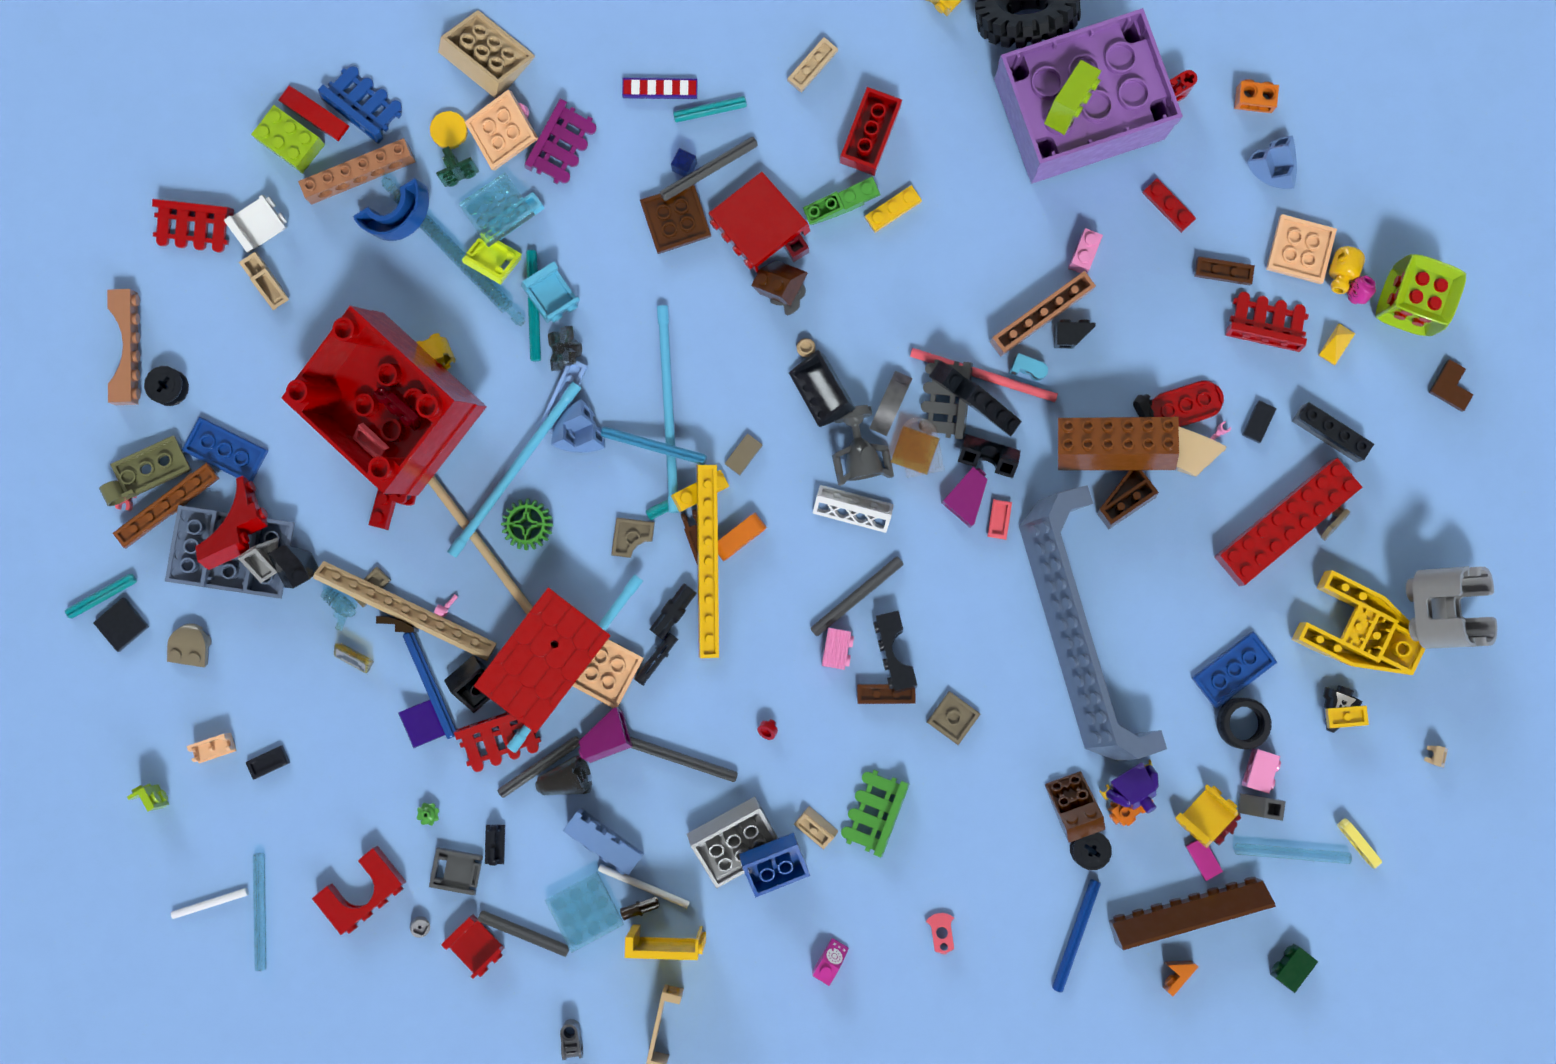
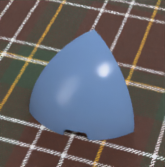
M1293 135L1270 142V147L1266 150L1258 149L1248 159L1247 163L1252 173L1265 184L1282 189L1294 188L1297 174V159Z
M580 399L562 414L554 428L551 445L561 450L581 453L605 448V440L601 436L602 429L600 426L597 427L593 421L594 413L584 401Z

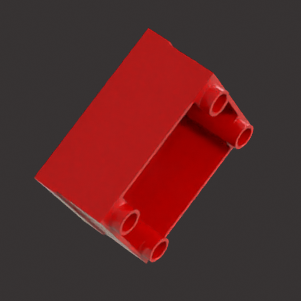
M349 306L342 317L334 322L330 333L295 380L289 382L286 392L281 397L383 494H406L409 496H418L487 408L483 402L432 358L386 314L355 306ZM381 386L390 393L393 392L419 416V428L414 431L411 427H406L401 422L400 417L390 413L384 403H379L375 399L373 392ZM364 423L390 447L386 457L377 456L373 458L353 439L359 424Z

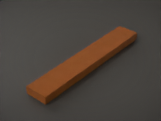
M205 463L114 531L113 535L122 547L127 549L175 513L178 505L184 506L220 478L209 463Z

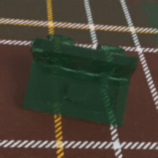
M449 146L442 149L445 155L442 159L447 168L436 172L445 187L455 186L459 183L458 181L470 179L479 172L471 157L458 162Z

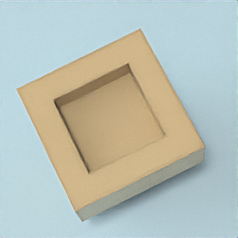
M1427 746V750L1433 751L1434 756L1432 758L1425 757L1424 761L1444 768L1448 749L1441 746Z

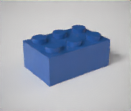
M794 833L739 854L742 868L755 898L810 876Z

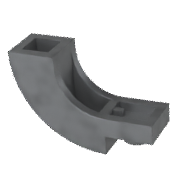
M897 371L894 372L869 429L887 436L913 378Z

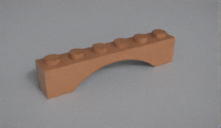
M131 289L107 290V309L113 314L119 325L123 342L119 367L108 383V403L116 406L139 405L138 399L141 397V392L138 388V381L141 377L138 369V362L140 361V352L138 351V343L140 342L138 306L140 305V298L138 293Z

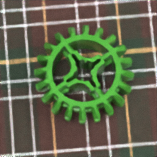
M520 499L518 500L519 506L512 503L511 505L514 509H506L510 513L509 516H502V518L507 519V522H501L502 526H507L506 529L502 530V533H509L505 539H512L510 542L512 546L517 543V549H521L524 544V550L528 551L529 545L535 550V543L543 546L541 539L549 540L545 534H552V531L547 530V528L553 527V523H548L547 521L553 519L551 515L545 516L549 513V509L542 511L544 504L541 503L537 507V500H534L531 504L530 499H526L524 505ZM531 509L539 513L542 522L533 521ZM525 510L520 520L513 521L519 512ZM526 520H528V522L535 525H531V527L527 529L526 527L519 524H523L524 522H526ZM513 527L522 529L524 540L519 539L515 535ZM541 528L539 534L530 539L532 531Z

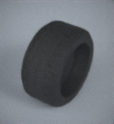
M1235 698L1225 703L1218 713L1216 723L1221 738L1230 746L1239 749H1254L1262 745L1270 735L1272 727L1268 710L1263 704L1250 698ZM1240 707L1250 708L1258 719L1256 733L1247 740L1237 739L1230 729L1231 715Z

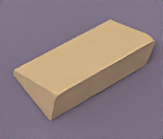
M810 806L794 823L797 828L822 849L838 833L834 826Z

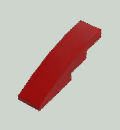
M290 85L278 99L283 105L338 142L350 127Z

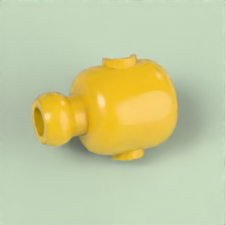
M1343 246L1336 250L1329 269V275L1333 279L1331 290L1334 293L1345 294L1349 290V283L1360 276L1365 263V255L1360 249L1352 246Z

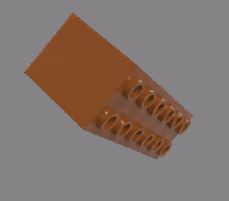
M1178 417L1058 418V470H1176L1179 457Z

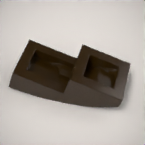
M376 616V624H395V632H419L418 628L395 617Z

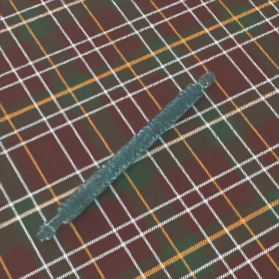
M384 177L381 180L382 186L387 192L390 191L395 196L393 200L398 205L401 193L390 178ZM426 214L424 221L420 225L424 233L440 247L450 260L470 278L477 288L502 313L507 312L516 325L522 326L525 323L524 316L511 307L513 302L488 277L462 262V258L466 254Z

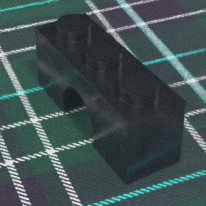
M965 434L958 462L976 467L978 461H988L994 465V473L1013 478L1019 464L1021 450Z

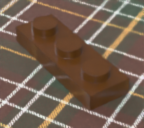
M1198 256L1194 277L1250 286L1253 282L1255 265Z
M858 684L857 704H916L915 689L894 693L893 689H889L888 684Z

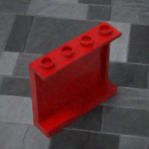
M762 171L709 212L711 218L709 222L712 227L722 232L721 237L727 244L730 242L736 255H742L745 259L743 260L745 265L750 270L753 268L756 273H758V266L798 234L802 233L805 236L810 232L808 222Z

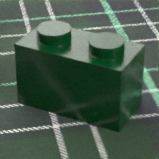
M1293 943L1292 946L1286 948L1281 961L1274 964L1270 975L1295 993L1318 961Z

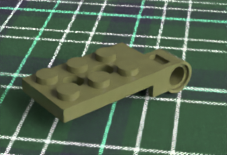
M173 435L110 464L117 480L103 484L99 487V490L107 506H114L191 471V468L176 437ZM164 456H168L170 459L166 466L160 465V459ZM147 464L151 465V472L143 474L142 467Z

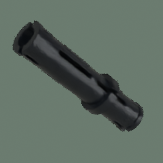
M668 633L662 643L655 647L656 651L634 679L644 686L662 660L669 656V651L679 639Z

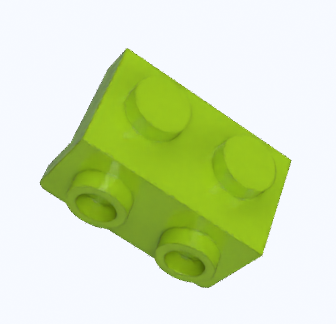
M149 783L145 786L140 785L132 789V794L127 796L128 800L140 798L147 812L162 809L169 805L167 801L168 796L164 790H161L159 784L151 785Z

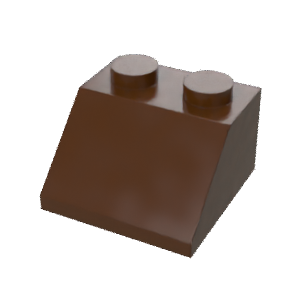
M776 260L760 268L751 286L760 295L791 306L808 273Z

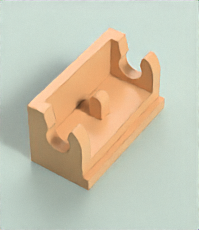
M224 733L187 746L188 751L194 754V758L191 760L198 763L237 751L231 733Z

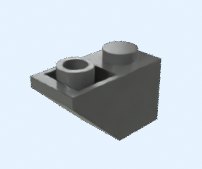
M1240 793L1238 813L1283 821L1286 801Z

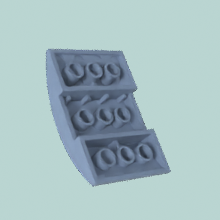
M178 505L165 582L282 599L284 585L278 573L260 583L238 557L210 570L197 562L195 546L211 536L223 523L228 513ZM267 518V527L248 535L250 539L249 549L277 537L278 547L284 544L291 546L295 523Z

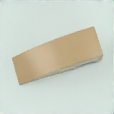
M257 251L239 262L272 310H275L289 300Z

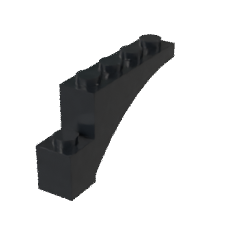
M939 361L929 375L936 383L972 407L1007 435L1012 436L1022 422L982 387L965 378L944 362Z

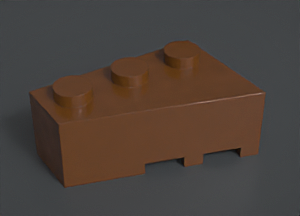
M1129 470L1099 509L1097 515L1106 527L1111 529L1155 499L1159 492L1142 470Z

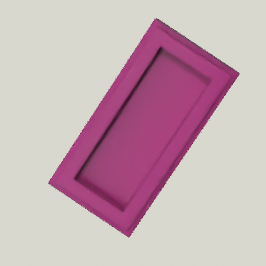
M1197 839L1185 846L1205 881L1223 872L1209 846L1207 848L1204 847Z

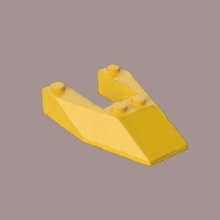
M1333 570L1324 571L1316 589L1355 608L1341 638H1338L1308 622H1300L1291 640L1349 666L1413 675L1425 648L1421 646L1419 641L1412 640L1409 633L1410 621L1385 596Z

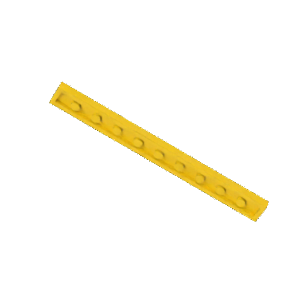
M697 465L699 658H719L717 465Z

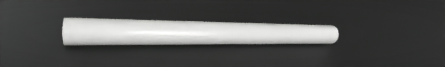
M600 864L598 871L681 907L688 908L690 903L688 900L629 875H622L617 870Z

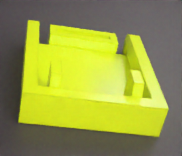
M483 233L481 239L478 238L466 252L462 262L501 285L519 263L522 254L490 235ZM507 260L510 263L503 271V268H501V266Z

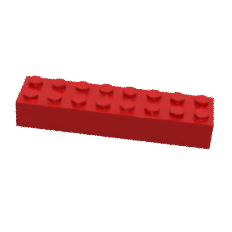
M1338 458L1332 459L1214 557L1238 586H1244L1363 487Z

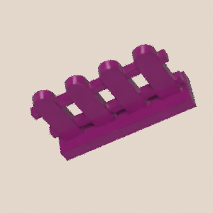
M561 98L525 162V169L532 172L533 168H536L537 174L541 175L542 172L554 178L553 182L557 185L559 182L564 184L569 182L570 174L565 171L568 165L576 167L579 164V158L574 153L576 149L580 151L587 149L588 143L583 139L585 133L593 135L596 132V125L592 122L593 118L588 116L586 119L578 115L573 107L569 110L566 108L567 102ZM560 119L564 120L561 126L558 125ZM568 123L581 130L579 135L566 129ZM551 135L555 137L552 142L549 141ZM562 140L571 145V150L567 151L558 146V141ZM542 151L546 153L544 158L540 157ZM550 156L563 162L561 168L548 162Z

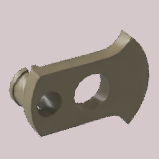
M1341 505L1332 513L1337 519L1322 534L1321 538L1324 541L1348 517L1350 511L1347 508L1345 509Z

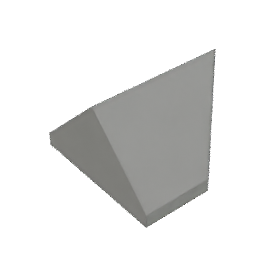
M278 537L258 544L238 556V559L260 583L277 573L267 553L278 548Z

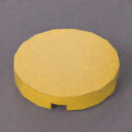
M446 111L436 115L432 120L430 135L439 147L455 149L462 142H465L468 135V127L463 117L458 113Z

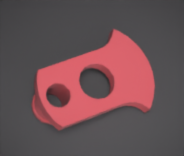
M937 913L926 920V923L931 926L934 951L944 955L954 949L951 922L955 918L947 913ZM943 927L947 930L948 935L946 938L941 939L937 936L936 931L938 928ZM945 944L948 949L943 951L940 946Z

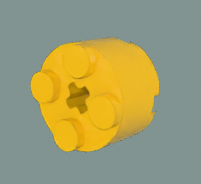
M439 333L432 334L429 339L424 341H416L446 370L451 367L450 363L452 361L453 363L456 362L447 338L441 337Z

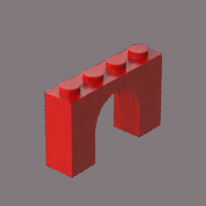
M378 846L372 848L358 860L370 875L374 884L373 896L367 904L353 905L349 903L333 883L326 886L312 898L340 935L345 932L348 934L353 932L358 927L356 923L361 919L366 921L373 915V909L376 907L380 909L389 902L387 898L391 894L396 896L404 889L402 885L406 883V880Z

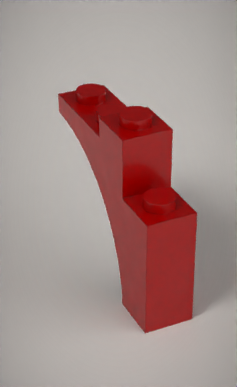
M244 476L236 478L235 499L223 523L211 536L195 546L197 562L208 570L230 561L249 550L250 539L248 535L268 526V514L263 507L259 506L255 496L256 487L252 481L247 480Z

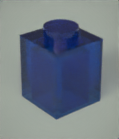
M679 148L671 163L672 171L685 177L694 171L697 165V158L695 155Z

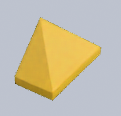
M1339 323L1318 356L1336 365L1355 333Z

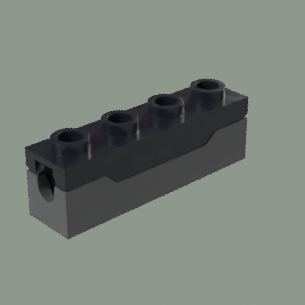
M1310 402L1302 405L1292 420L1293 423L1356 463L1365 460L1374 446V443Z

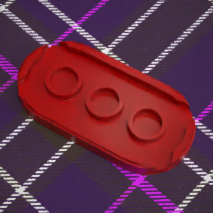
M1203 380L1161 393L1152 400V405L1150 406L1154 411V417H1178L1179 427H1184L1218 414L1224 403V395L1219 386L1210 381Z

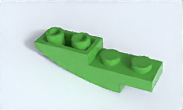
M870 177L839 193L836 191L803 207L809 224L814 225L865 205V202L881 194L874 178Z

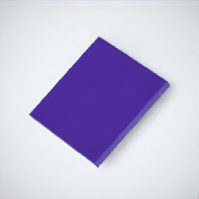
M430 700L398 712L413 748L445 735Z

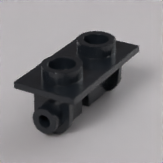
M486 825L485 864L491 866L504 864L505 825Z

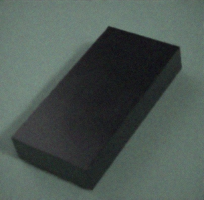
M1260 400L1257 401L1242 436L1261 443L1277 408Z
M282 745L245 763L252 779L255 780L289 764L290 761Z

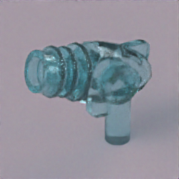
M326 588L320 597L323 598V601L329 603V606H332L331 609L335 611L333 616L338 619L335 629L342 631L347 617L355 615V609L358 604L350 601L344 595H340V593L336 594L335 591L333 592V589Z

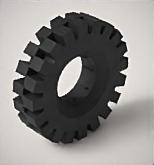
M976 0L977 2H975L977 29L980 32V36L983 39H988L989 43L994 45L1001 42V47L1010 48L1014 42H1016V48L1026 47L1027 42H1031L1033 45L1042 42V39L1048 40L1057 37V35L1069 33V29L1074 30L1081 18L1080 0ZM1025 9L1042 10L1031 14H1014Z

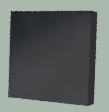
M126 598L120 599L93 622L117 652L123 650L149 628L148 624Z

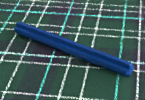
M407 632L403 635V639L446 738L451 739L455 737V726L415 634Z
M1091 879L1088 884L1052 986L1057 992L1062 993L1101 886V883L1097 880Z

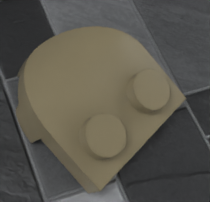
M190 623L179 627L168 639L167 662L205 668L208 665V647L211 645L210 636H207L202 627L197 624Z

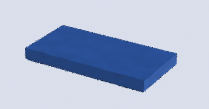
M202 417L198 418L182 451L236 478L244 476L252 482L268 453V450Z
M1252 631L1194 675L1192 680L1213 707L1217 709L1275 665L1277 661L1254 631Z

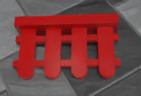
M152 199V207L158 208V213L154 212V217L158 219L157 232H153V237H156V243L159 246H167L170 239H175L176 247L183 249L187 247L188 241H193L194 248L202 251L206 248L207 243H212L213 251L221 253L224 251L225 245H229V240H226L227 224L224 219L227 216L234 215L233 208ZM172 210H177V215L171 214ZM190 212H196L195 217L190 216ZM209 214H214V219H210ZM171 219L176 220L175 234H170ZM190 221L195 222L194 236H189ZM208 223L213 224L212 238H207Z
M1241 292L1237 298L1233 299L1232 304H1236L1234 316H1230L1229 321L1231 324L1226 328L1225 336L1300 352L1306 346L1307 338H1304L1306 332L1303 331L1304 320L1308 319L1309 314H1305L1306 308L1304 305L1298 304L1292 311L1287 309V303L1284 300H1279L1274 306L1268 305V298L1265 296H1260L1256 302H1252L1247 292ZM1248 307L1254 308L1253 320L1247 319ZM1267 312L1273 313L1271 324L1265 323ZM1285 316L1291 317L1290 328L1284 327Z
M508 712L458 728L454 732L456 740L462 739L463 741L459 744L461 748L465 747L468 755L467 767L471 766L475 772L482 771L484 768L483 761L489 759L492 765H500L503 759L502 755L508 753L511 759H518L521 755L520 749L527 747L528 752L536 753L539 749L538 743L541 742L540 736L536 737L535 733L531 731L516 753L507 747L500 750L495 736L502 735L505 746H507L515 735L513 730L521 729L523 726L518 720L517 724L511 725V722L517 719ZM497 726L499 727V730H496V731H493V730H492V728H494V727H497ZM480 732L481 736L474 737V734ZM481 741L484 742L487 754L481 756L477 745Z

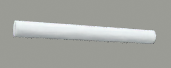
M244 888L172 911L171 917L176 919L248 896V889Z

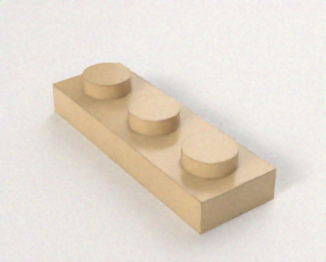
M823 37L787 78V81L802 93L835 56L838 48Z

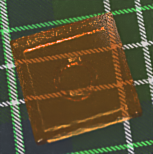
M903 426L891 463L927 475L940 438Z

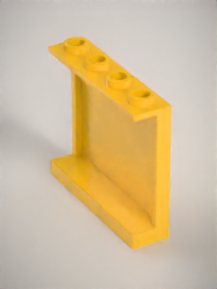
M633 924L625 937L624 958L698 960L699 955L703 954L706 944V932H703V926L699 927L696 938L640 937L641 924Z

